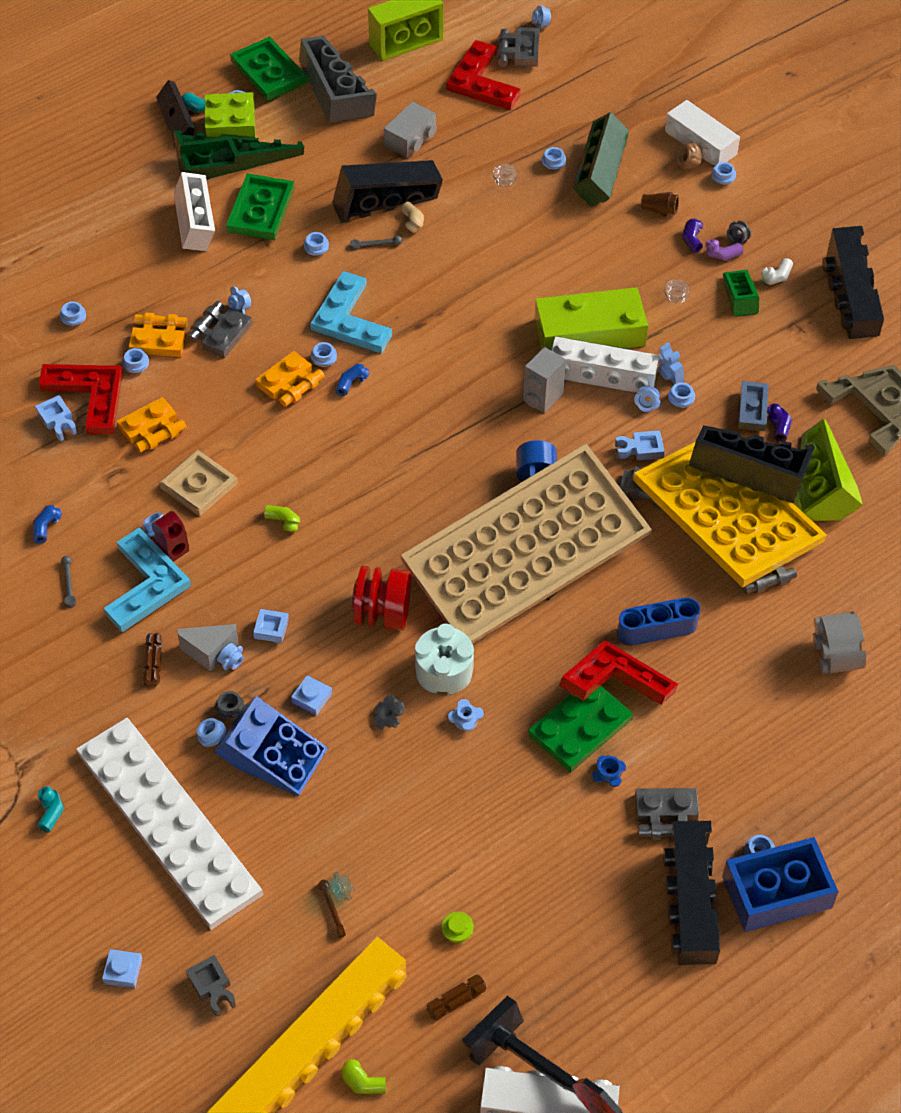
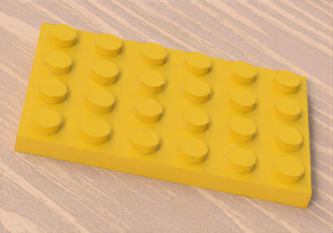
M695 442L634 473L633 481L742 588L825 542L827 534L793 503L779 500L771 495L754 491L746 486L726 481L721 477L701 472L696 468L688 466Z

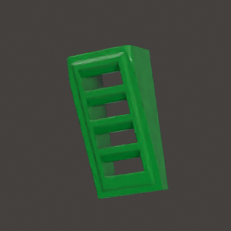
M748 270L724 272L723 280L734 316L757 314L759 312V295Z

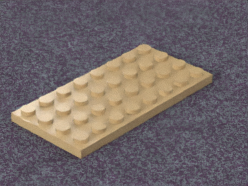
M585 444L403 553L401 561L411 571V575L445 623L465 633L472 644L648 536L652 529L593 451Z

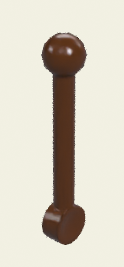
M324 879L319 881L318 889L325 896L338 936L342 938L346 936V933L329 892L330 883Z

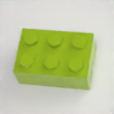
M390 0L369 7L370 47L379 59L384 61L442 41L444 3L441 0Z

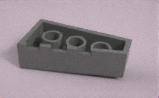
M324 36L302 38L299 63L307 75V79L329 123L374 116L377 93L365 86L366 81L361 76L357 77L353 73L352 66L348 62L341 60L340 53Z

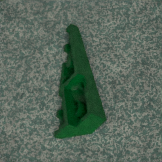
M174 131L180 172L205 175L206 180L304 155L305 147L300 141L297 142V145L281 144V140L274 139L273 143L259 142V138L221 134L220 138L204 137V133L197 132L196 136L182 135L181 131Z

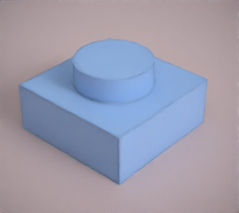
M260 609L253 632L254 639L283 643L289 622L288 613Z
M307 675L291 696L293 704L317 716L331 697L332 688Z
M110 949L102 977L103 983L135 988L143 959L141 953Z

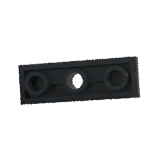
M167 80L156 96V99L173 139L174 131H181L182 135L193 136L195 126L176 83Z

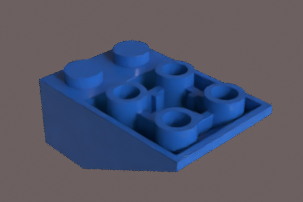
M255 696L243 706L214 752L237 769L299 796L328 747Z

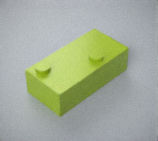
M638 287L536 298L534 320L541 349L546 347L552 351L555 337L622 349L646 347L648 323Z

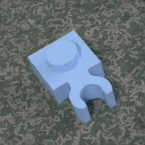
M667 342L659 348L658 370L665 380L670 379L674 384L684 381L683 365L678 361L680 359L679 352H673L670 343Z
M60 395L35 406L36 412L48 430L54 428L56 437L60 441L64 440L62 433L64 430H70L73 435L77 434L75 424L72 421V414Z
M660 430L633 433V439L625 436L615 438V447H624L617 450L618 459H626L636 454L637 460L664 458L665 451Z

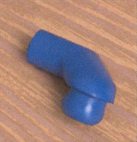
M355 364L344 371L340 376L335 392L340 396H346L352 382L356 378L359 381L367 379L369 369L364 368L363 364Z
M54 505L45 506L33 520L34 542L45 543L47 541V525L50 521L56 523L61 519L62 511L60 508H54Z

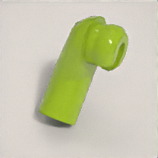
M266 505L265 519L284 521L283 529L285 531L296 532L298 530L300 517L290 508Z
M349 1059L343 1064L341 1070L342 1078L354 1093L386 1094V1077H368L360 1067V1063L355 1059Z

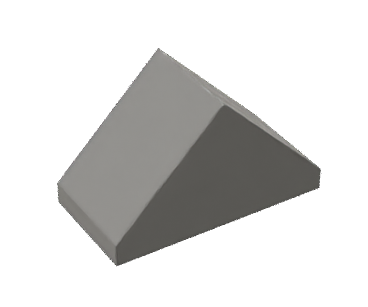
M236 624L178 629L180 649L209 671H212L219 664L217 661L218 656L228 644L239 645Z

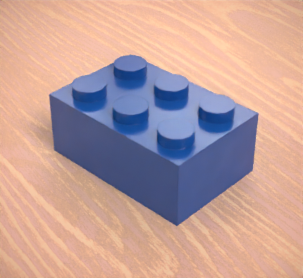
M815 837L726 860L722 875L744 932L832 909L839 892Z

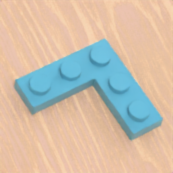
M345 271L341 273L310 323L311 331L381 354L392 337L391 328L349 315L366 287V278Z
M140 527L119 540L117 546L147 580L104 608L105 615L121 632H124L191 587L190 579Z

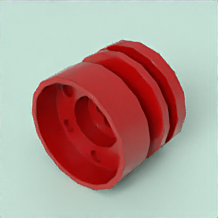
M362 565L353 588L352 609L354 612V624L363 626L366 614H368L369 627H374L378 616L383 615L385 629L404 631L410 604L411 571L391 569L387 581H382L381 567L375 568L373 578L370 579V567Z

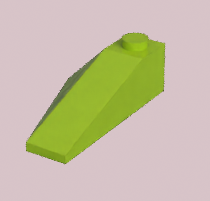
M823 418L802 434L801 449H804L805 445L815 448L794 502L795 506L812 521L842 520L855 512L863 504L858 486L827 421Z

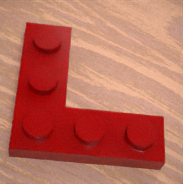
M478 40L473 42L446 82V90L508 110H512L521 93V88L482 76L496 54V46Z
M42 364L39 379L40 391L91 392L85 425L86 433L114 435L123 375L122 366Z
M606 640L564 674L559 686L569 691L573 696L579 697L584 701L606 680L614 676L625 685L634 688L647 696L648 699L660 705H663L675 693L678 687V683Z

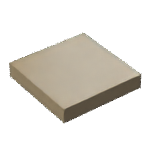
M197 450L160 482V488L200 517L238 484V478Z

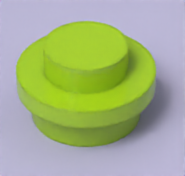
M452 912L442 922L443 935L453 943L465 942L473 934V921L470 916L463 912Z

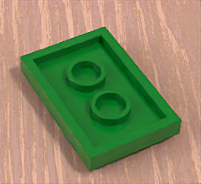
M270 36L230 54L231 62L267 101L308 83L307 75Z
M247 173L226 224L227 232L275 240L295 189L294 181Z
M600 686L584 701L570 694L528 730V736L566 770L572 773L633 719V713Z

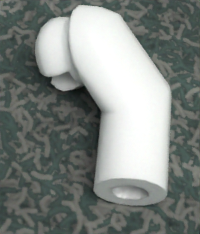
M784 258L781 260L777 270H774L773 267H769V271L767 267L764 268L761 272L763 282L773 285L786 281L793 262L788 258Z

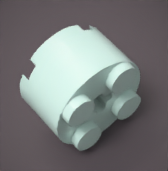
M442 624L438 628L427 631L419 638L415 645V671L417 680L423 688L431 693L437 694V691L447 692L448 695L463 690L470 683L474 667V647L465 633L455 629L450 624Z

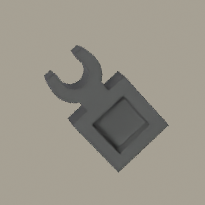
M215 955L186 970L187 977L201 1001L211 997L210 1005L214 1015L217 1017L221 1015L218 1006L220 1001H228L232 1009L236 1007L234 995L229 990H225V988L230 986V981Z

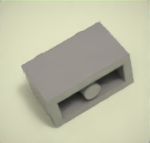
M412 102L384 128V147L408 158L415 151H418L428 138L433 137L436 133V113Z
M544 347L525 366L523 401L530 407L545 413L563 395L566 359Z

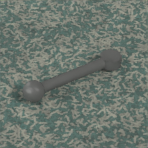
M395 236L392 239L363 242L352 240L350 248L358 250L364 246L393 243L400 245L402 238Z
M63 556L61 564L65 570L67 597H65L64 602L66 607L73 608L76 605V599L72 594L70 573L72 558Z

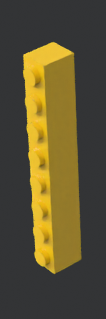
M376 937L207 1113H275L279 1107L285 1108L293 1100L295 1090L303 1082L307 1084L315 1077L318 1072V1066L325 1059L330 1060L336 1055L341 1047L340 1043L347 1035L353 1036L360 1029L365 1016L370 1011L372 1013L376 1012L382 1006L385 1000L384 996L392 988L396 990L402 985L407 977L406 960L379 937Z

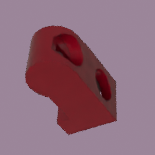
M169 511L151 524L155 534V539L152 541L173 562L190 551L184 524L174 511ZM176 545L180 546L178 550L172 552Z

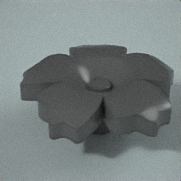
M393 695L386 696L383 702H379L375 706L373 714L376 715L374 718L376 727L381 730L385 726L396 728L400 724L397 716H402L403 711L406 709L404 703L398 701Z

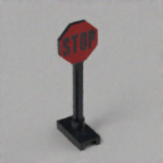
M508 995L462 1039L463 1044L472 1051L469 1055L470 1060L478 1066L500 1047L505 1051L509 1050L563 1089L574 1093L590 1113H623L604 1089L588 1078L575 1080L569 1073L516 1038L514 1031L524 1020L517 1002Z

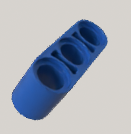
M688 597L627 608L619 615L617 638L625 645H637L689 635L697 629L701 610L700 605L696 600Z

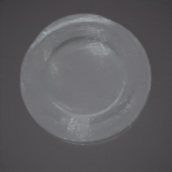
M501 164L494 168L493 178L498 185L507 187L512 185L517 179V170L512 165Z
M674 279L665 284L664 293L670 302L681 303L689 296L690 287L685 281Z

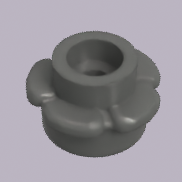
M733 221L727 230V237L733 244H745L748 241L747 239L751 237V230L744 221Z
M233 691L223 692L215 703L218 715L224 719L236 718L244 706V700Z

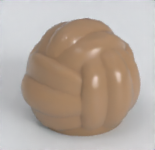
M685 144L678 149L676 159L680 167L684 170H689L700 165L702 154L697 144Z

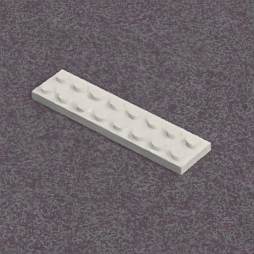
M128 717L76 748L80 758L210 930L263 896L261 887Z

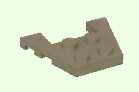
M895 365L864 371L862 375L850 378L846 375L839 377L838 381L827 382V380H823L817 383L816 390L831 405L853 393L886 425L870 434L868 442L883 457L887 456L901 439V371Z

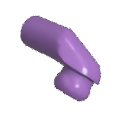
M711 239L705 244L706 254L709 257L722 261L743 254V247L740 243L724 248L719 247L718 240Z

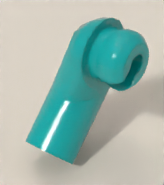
M190 92L182 95L187 109L194 113L205 111V98L201 99Z
M44 786L38 791L37 797L41 801L45 813L37 826L44 832L50 833L63 813L64 806L59 793L49 786Z

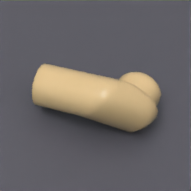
M410 202L404 203L401 211L410 219L405 226L412 233H416L418 228L423 226L424 215Z

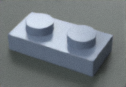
M742 381L738 429L765 432L769 384Z

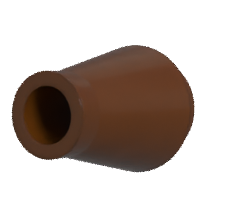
M673 192L643 194L642 209L669 217L671 214L676 215L678 212L679 195L673 194Z

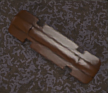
M149 633L146 636L147 647L145 648L143 681L144 685L148 687H156L160 683L159 672L161 670L163 640L159 633Z
M476 974L467 979L468 983L462 982L442 994L440 1000L435 998L427 1004V1011L434 1020H438L446 1015V1011L452 1012L472 1000V995L477 997L485 992L486 984L483 978Z

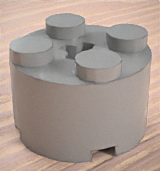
M854 611L814 618L816 633H813V643L815 650L821 649L822 657H819V665L822 674H833L865 668L866 651H861V642L864 641V636L857 613L854 614Z

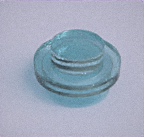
M336 871L333 873L334 877L327 881L339 902L345 899L349 901L352 899L350 892L355 889L346 874L340 876Z

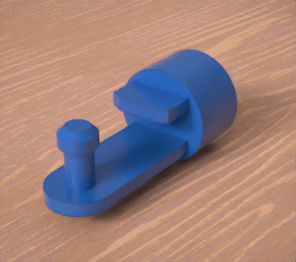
M541 440L528 441L521 444L516 450L517 478L523 482L557 461L556 447L549 442Z

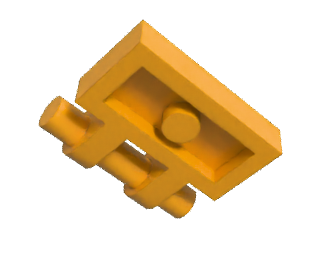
M146 312L145 315L135 314V325H144V327H133L129 350L138 348L147 355L182 357L186 337L185 331L177 330V327L187 328L188 319L186 317H178L177 314L156 316L150 312ZM154 326H165L167 329H154Z
M293 351L257 377L255 382L256 386L273 400L283 395L279 398V401L286 407L291 402L296 403L302 398L301 395L308 389L313 390L317 387L319 381L325 375L320 369L311 373L312 364Z
M164 397L117 420L118 428L131 444L135 443L139 453L158 447V443L167 438L173 439L179 436V432L187 428L183 419L177 421V413Z

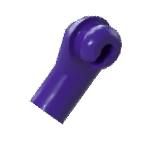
M696 218L689 219L686 222L682 233V239L693 253H697L703 248V244L696 236L700 233L699 229H703V224Z
M771 404L767 408V413L770 421L776 426L774 438L779 442L786 441L792 424V418L779 404Z

